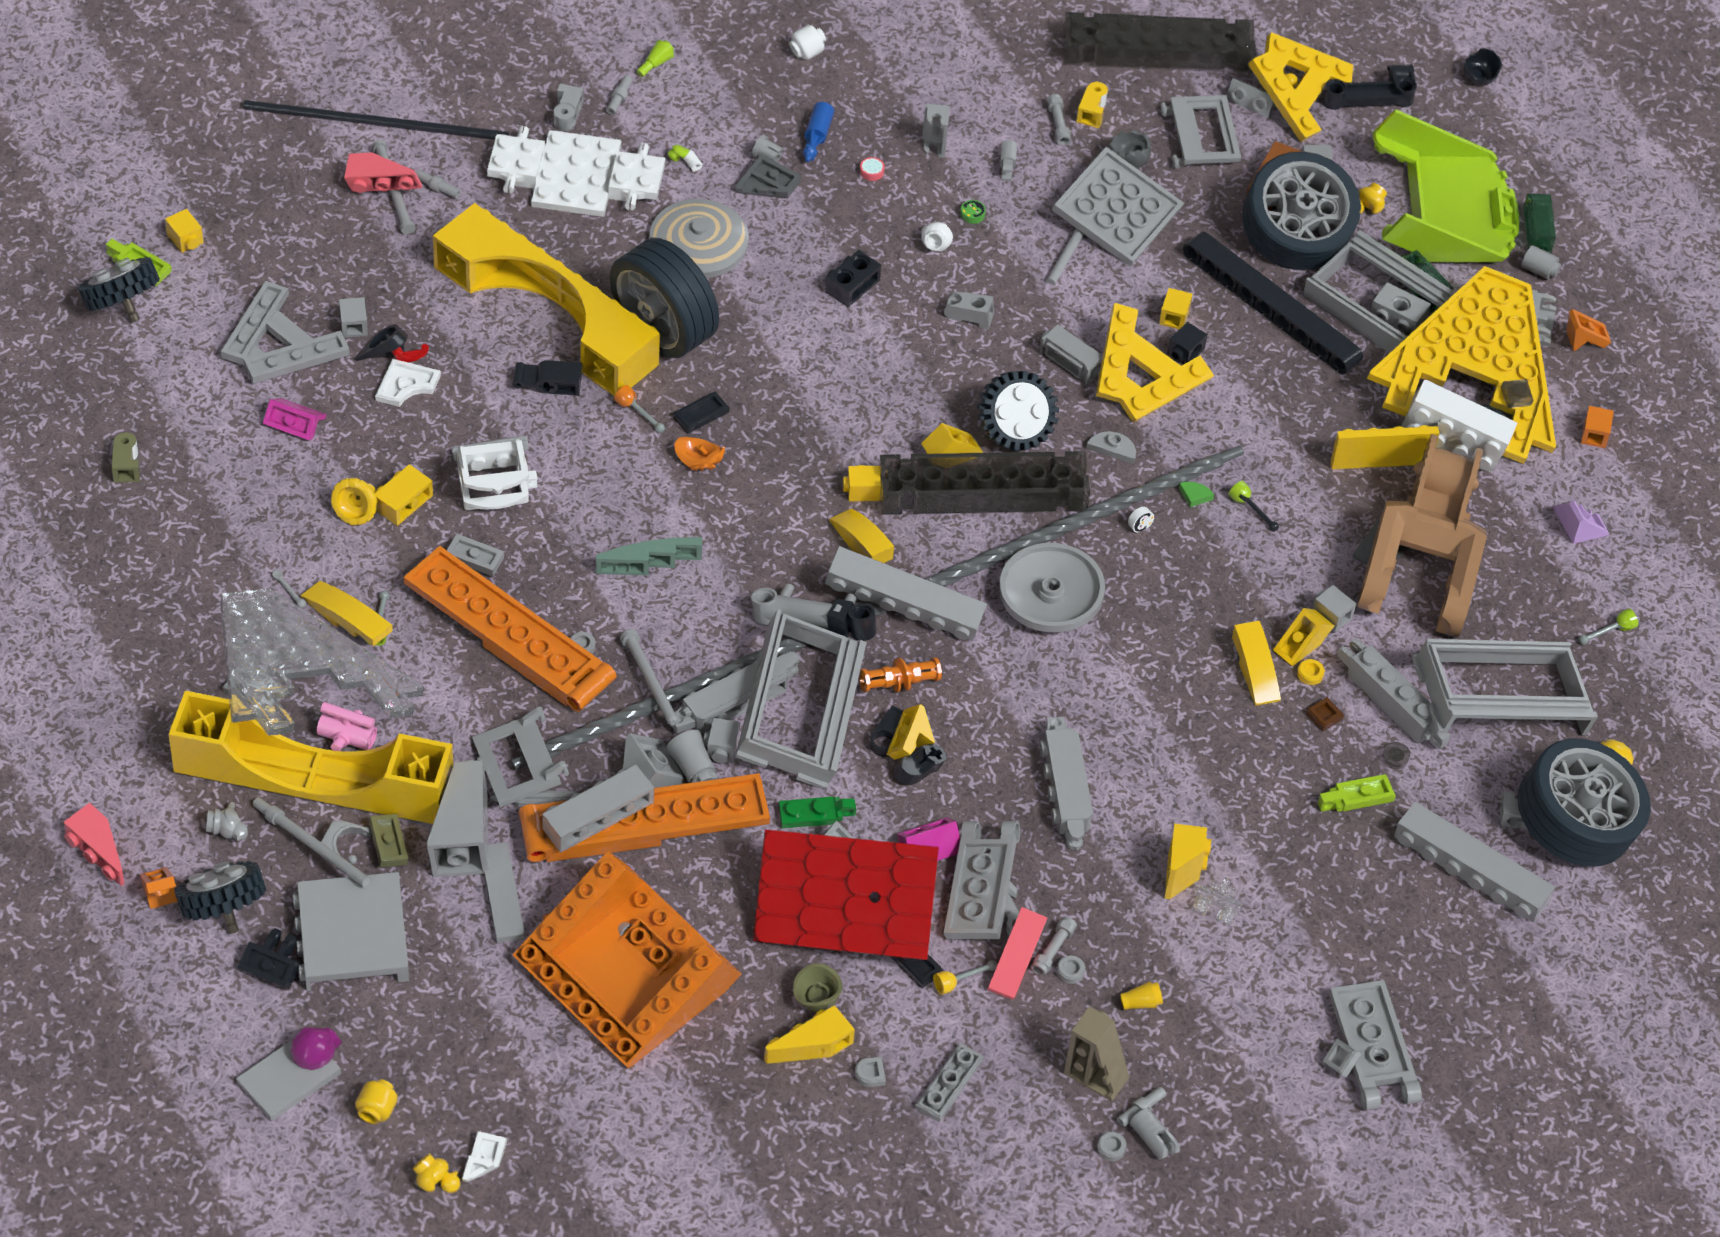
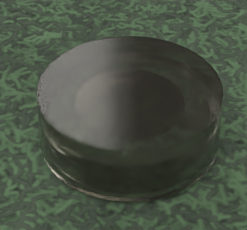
M1391 742L1384 748L1383 762L1393 769L1404 768L1409 762L1410 750L1403 743Z

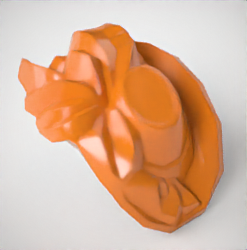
M679 437L674 443L678 458L692 471L700 469L703 472L704 468L708 470L714 469L715 465L723 459L725 453L724 446L720 447L717 444L699 438Z

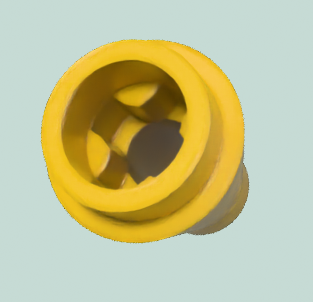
M1148 981L1126 993L1120 994L1124 1010L1157 1008V1005L1163 1004L1158 982L1151 983V981Z

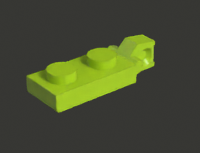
M112 238L106 243V254L112 257L115 263L125 258L135 261L138 258L150 257L160 278V281L154 285L155 287L172 272L170 264L132 242L123 245Z
M1383 774L1336 783V786L1329 789V792L1319 795L1317 803L1321 812L1333 809L1348 811L1394 802L1396 795L1387 775Z

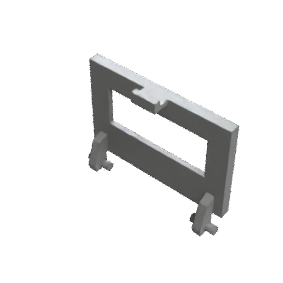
M1226 95L1171 97V106H1165V103L1160 104L1161 116L1165 117L1173 114L1183 158H1177V155L1172 156L1173 167L1177 169L1191 164L1241 162V154ZM1216 108L1226 152H1203L1193 109Z
M542 707L535 708L518 720L472 737L480 756L477 759L478 761H483L484 771H486L500 807L561 785L558 775L562 773L564 776L569 775L565 761H560L556 765L553 764L535 720L540 719L542 722L546 720ZM515 734L533 779L508 789L489 743Z

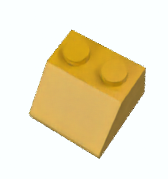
M1174 823L1168 852L1164 899L1173 898L1197 882L1200 878L1201 870L1206 871L1208 855H1210L1211 839H1207V827Z

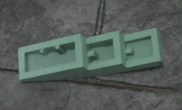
M702 537L649 540L597 554L596 574L649 576V567L675 568V560H702Z

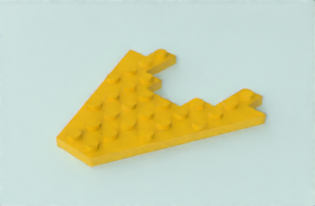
M1486 266L1378 363L1367 377L1368 380L1388 387L1382 408L1406 417L1420 378L1443 387L1450 368L1496 386L1490 406L1513 415L1511 420L1517 422L1511 440L1502 456L1524 464L1531 445L1551 453L1556 447L1531 284Z

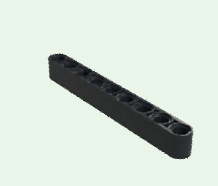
M1200 232L1183 245L1182 250L1186 258H1191L1190 261L1206 273L1209 272V275L1223 286H1228L1227 289L1243 301L1246 300L1245 302L1260 314L1264 313V317L1279 328H1283L1282 330L1297 342L1301 341V345L1317 357L1320 356L1319 358L1334 370H1339L1338 373L1346 374L1363 360V353L1355 343L1208 233Z

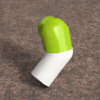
M674 145L668 151V156L671 160L676 162L681 157L692 171L699 170L703 166L692 150L681 145Z

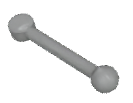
M281 570L273 571V579L278 580L296 601L297 608L304 609L306 601L300 599L285 581L283 572Z

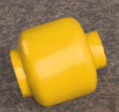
M382 1079L368 1081L361 1089L355 1101V1107L362 1120L370 1124H378L379 1122H385L390 1117L397 1104L398 1096L393 1090L392 1084Z

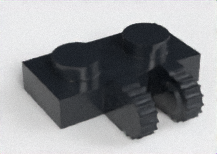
M277 928L270 931L263 947L249 941L238 964V968L290 989L299 965H301V963L288 958L294 950L297 941L296 936L287 935L278 953L273 952L282 937V931Z

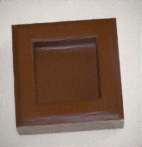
M1328 697L1306 710V715L1322 731H1325L1344 718V714Z

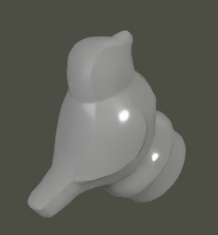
M230 802L229 806L222 811L219 809L208 810L206 832H212L213 835L220 833L224 838H234L237 841L245 840L248 836V828L240 821L235 812L234 802Z

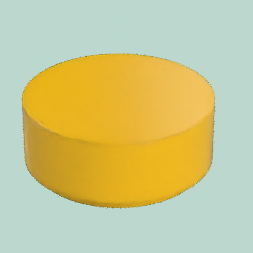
M1307 659L1299 664L1297 676L1304 684L1316 685L1323 680L1325 669L1319 661Z

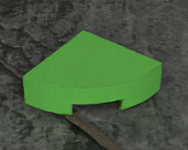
M1182 482L1179 485V489L1190 507L1212 501L1214 498L1213 492L1200 483Z

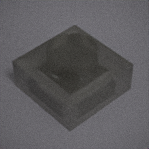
M1527 379L1504 381L1502 383L1501 390L1507 408L1532 405L1534 399Z

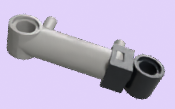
M785 584L780 595H777V592L771 588L757 589L751 595L754 620L762 625H768L777 609H779L782 614L848 637L850 633L855 640L859 641L870 640L877 633L874 608L869 604L863 603L854 605L856 597L853 594H847L844 600L835 599L834 603L831 604L790 597L794 587L791 584Z

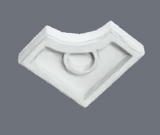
M392 359L375 395V400L400 407L406 399L413 395L422 393L433 394L440 379L441 371Z

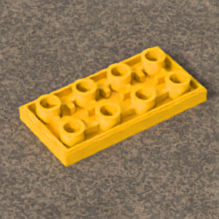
M1421 425L1409 428L1398 426L1390 429L1369 428L1367 430L1345 429L1337 431L1330 461L1331 468L1350 469L1415 465L1421 461L1431 434L1438 436V442L1439 428L1438 426Z

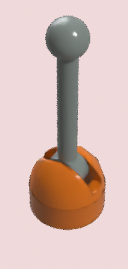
M624 385L617 391L614 400L623 407L633 406L655 426L656 432H664V424L658 423L636 403V393L629 385Z

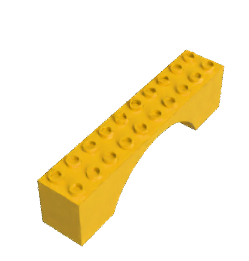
M474 203L433 235L434 268L467 292L474 293L494 288L521 289L545 296L567 310L578 323L583 333L580 340L582 374L613 396L624 385H629L632 388L659 365L660 333L655 327L646 324L635 313L626 310L615 299H611L602 293L598 287L589 284L578 273H574L565 267L561 261L555 260L541 247H537L528 241L524 235L518 234L511 229L507 223L491 215L487 209H483Z
M190 691L184 692L169 732L173 770L176 773L384 815L397 814L399 818L433 824L454 766L453 744L399 733L389 743L370 750H326L296 742L274 732L252 717L239 701Z

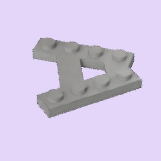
M268 281L264 282L221 350V358L244 365L252 383L255 384L350 355L349 347L341 331L313 339L283 315L279 310L289 296V290L286 287ZM269 331L287 347L264 353L257 345L265 332Z

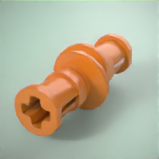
M937 657L931 658L930 661L910 662L908 664L902 658H895L891 667L884 666L874 670L860 669V688L865 693L869 692L870 689L893 686L894 691L899 693L901 684H903L904 689L909 691L911 683H920L921 681L931 679L940 681L942 678L941 664ZM930 669L929 672H921V670ZM879 677V679L870 681V678Z

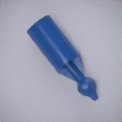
M818 102L813 107L804 134L807 144L803 149V156L806 162L814 160L817 156L816 147L819 144H823L826 140L834 115V108L826 102Z

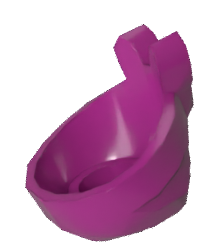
M304 1027L293 1038L290 1051L294 1062L300 1068L315 1070L322 1068L331 1061L335 1050L342 1044V1041L335 1031L330 1028Z

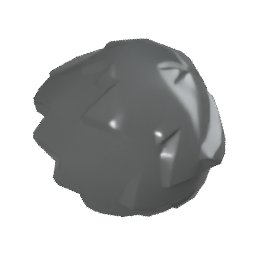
M1135 130L1129 133L1120 131L1117 136L1112 137L1109 144L1110 150L1135 168L1144 166L1151 154V144L1148 136Z

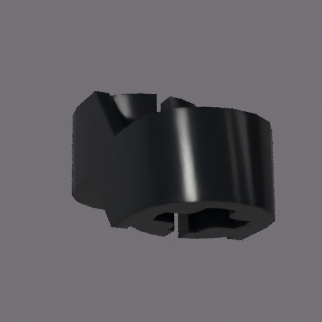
M924 745L913 754L903 757L894 769V775L902 784H916L929 774L939 771L946 761V753L938 745Z

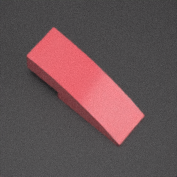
M1021 907L987 990L1014 1000L1047 917Z

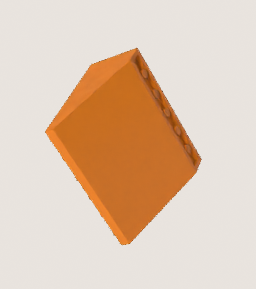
M609 851L602 856L512 954L629 1069L724 994L742 975L737 968L631 867ZM623 922L632 923L633 925L628 927L623 935L620 936L618 931L619 925Z

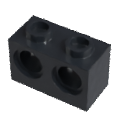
M856 251L852 256H847L838 268L831 270L827 274L825 279L826 293L849 308L880 281L881 264L862 251Z

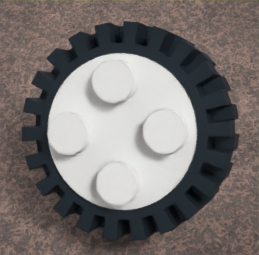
M1011 371L1002 373L1001 376H995L991 379V383L985 385V392L980 393L979 396L982 399L981 403H977V409H980L977 420H981L982 425H980L982 431H986L987 434L985 436L988 440H993V444L1001 446L1003 449L1020 451L1040 446V442H1045L1048 439L1047 435L1052 434L1055 430L1052 428L1053 424L1058 422L1059 418H1055V413H1059V407H1055V402H1058L1057 396L1052 395L1054 390L1051 386L1046 385L1047 381L1044 378H1038L1039 375L1028 373L1027 371Z

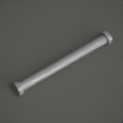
M383 140L374 142L372 145L374 153L389 159L386 152V142ZM390 190L401 222L400 230L402 234L413 233L416 227L410 221L400 190Z

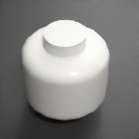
M807 25L792 34L789 45L798 59L801 57L804 60H809L824 51L823 42L826 41V37L820 28L816 29L812 25Z

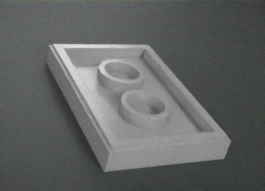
M291 1040L236 1078V1081L272 1122L339 1076L341 1068L333 1059L319 1069L307 1070L300 1068L294 1062L290 1051Z

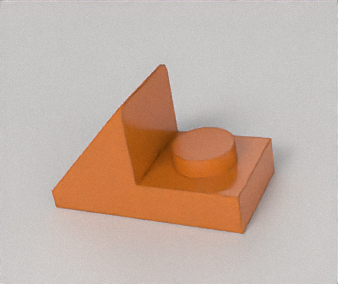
M1574 309L1569 311L1567 335L1573 351L1579 349L1587 341L1602 348H1606L1611 344L1605 324Z
M167 867L139 874L150 909L177 902L174 893V887H176L174 876Z

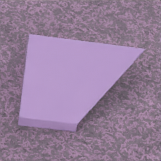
M1572 500L1570 503L1552 506L1573 544L1609 535L1599 514L1595 513L1593 515L1590 509L1586 511L1581 504L1578 506L1576 501Z

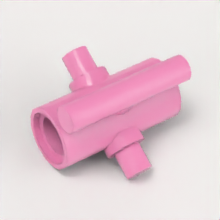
M323 702L320 710L322 715L317 725V734L333 740L331 749L333 751H341L343 747L350 745L362 750H370L377 736V727L374 726L375 718L363 715L360 710L351 711Z

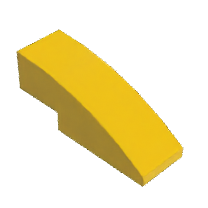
M851 508L829 518L830 523L853 552L881 563L893 559L894 545L874 523L858 511Z
M1260 620L1234 625L1232 639L1240 657L1239 665L1255 706L1280 701L1281 697L1275 668Z

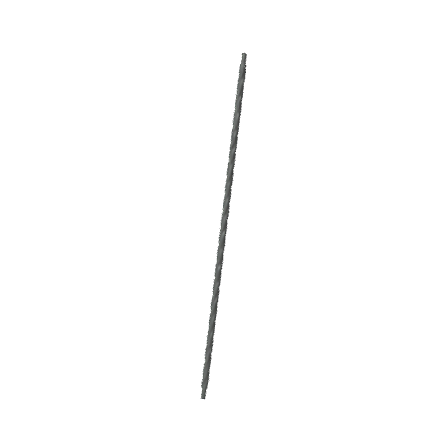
M1239 445L1223 453L1202 458L1182 469L1172 471L1149 483L1135 487L1114 498L1091 506L1080 513L1070 515L1045 528L1033 531L1010 543L1003 544L978 557L966 560L941 573L924 579L943 587L959 581L964 576L976 574L992 567L999 561L1008 560L1026 547L1052 541L1068 531L1077 530L1097 521L1103 516L1112 515L1128 508L1135 502L1160 494L1169 487L1178 486L1182 482H1188L1197 478L1202 473L1224 466L1223 463L1243 455L1244 450ZM868 603L874 608L875 617L887 612L878 604ZM788 637L780 641L777 657L790 651H798L810 644ZM762 650L702 674L691 681L665 690L664 693L670 705L676 701L683 700L691 692H697L709 686L715 680H721L731 675L737 669H743L753 664L760 658ZM655 697L647 698L617 713L591 722L580 729L546 742L545 745L550 757H553L565 749L579 746L597 738L602 733L616 730L634 722L639 717L653 714L661 709ZM524 755L510 760L514 770L527 765Z

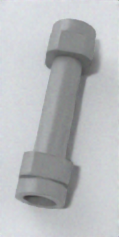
M1052 94L1047 98V106L1049 112L1053 113L1056 125L1055 139L1058 145H1068L1071 143L1070 129L1065 126L1062 114L1063 100L1060 95Z
M1065 916L1058 922L1055 930L1056 934L1043 954H1038L1031 965V970L1034 973L1043 977L1049 972L1052 967L1053 957L1064 940L1071 938L1077 927L1076 922L1072 918Z

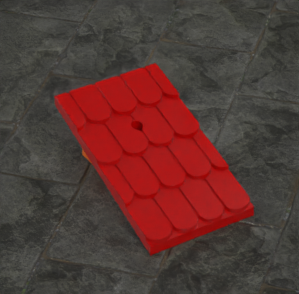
M764 829L753 941L927 960L939 847ZM872 892L877 893L876 902H871L869 899V895Z

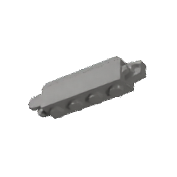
M1355 638L1349 642L1353 653L1344 646L1337 650L1339 658L1349 668V678L1416 743L1429 740L1438 749L1448 744L1450 734L1448 732L1437 733L1429 710L1431 703L1372 645L1366 647L1360 640Z
M790 651L776 658L766 702L785 693L787 681L792 679L793 676L798 675L799 654ZM760 658L753 664L743 669H737L731 675L721 680H715L709 686L688 694L683 699V706L675 711L678 721L676 725H670L676 733H680L694 728L700 731V733L705 734V732L711 731L713 718L732 720L746 713Z
M1063 717L1047 718L1044 741H1040L1041 757H1046L1047 762L1044 763L1045 780L1050 779L1051 786H1048L1047 792L1049 802H1054V808L1051 811L1053 825H1058L1059 834H1065L1068 848L1076 851L1083 847V837L1085 832L1091 827V817L1093 816L1080 738L1076 730L1073 728L1067 729Z

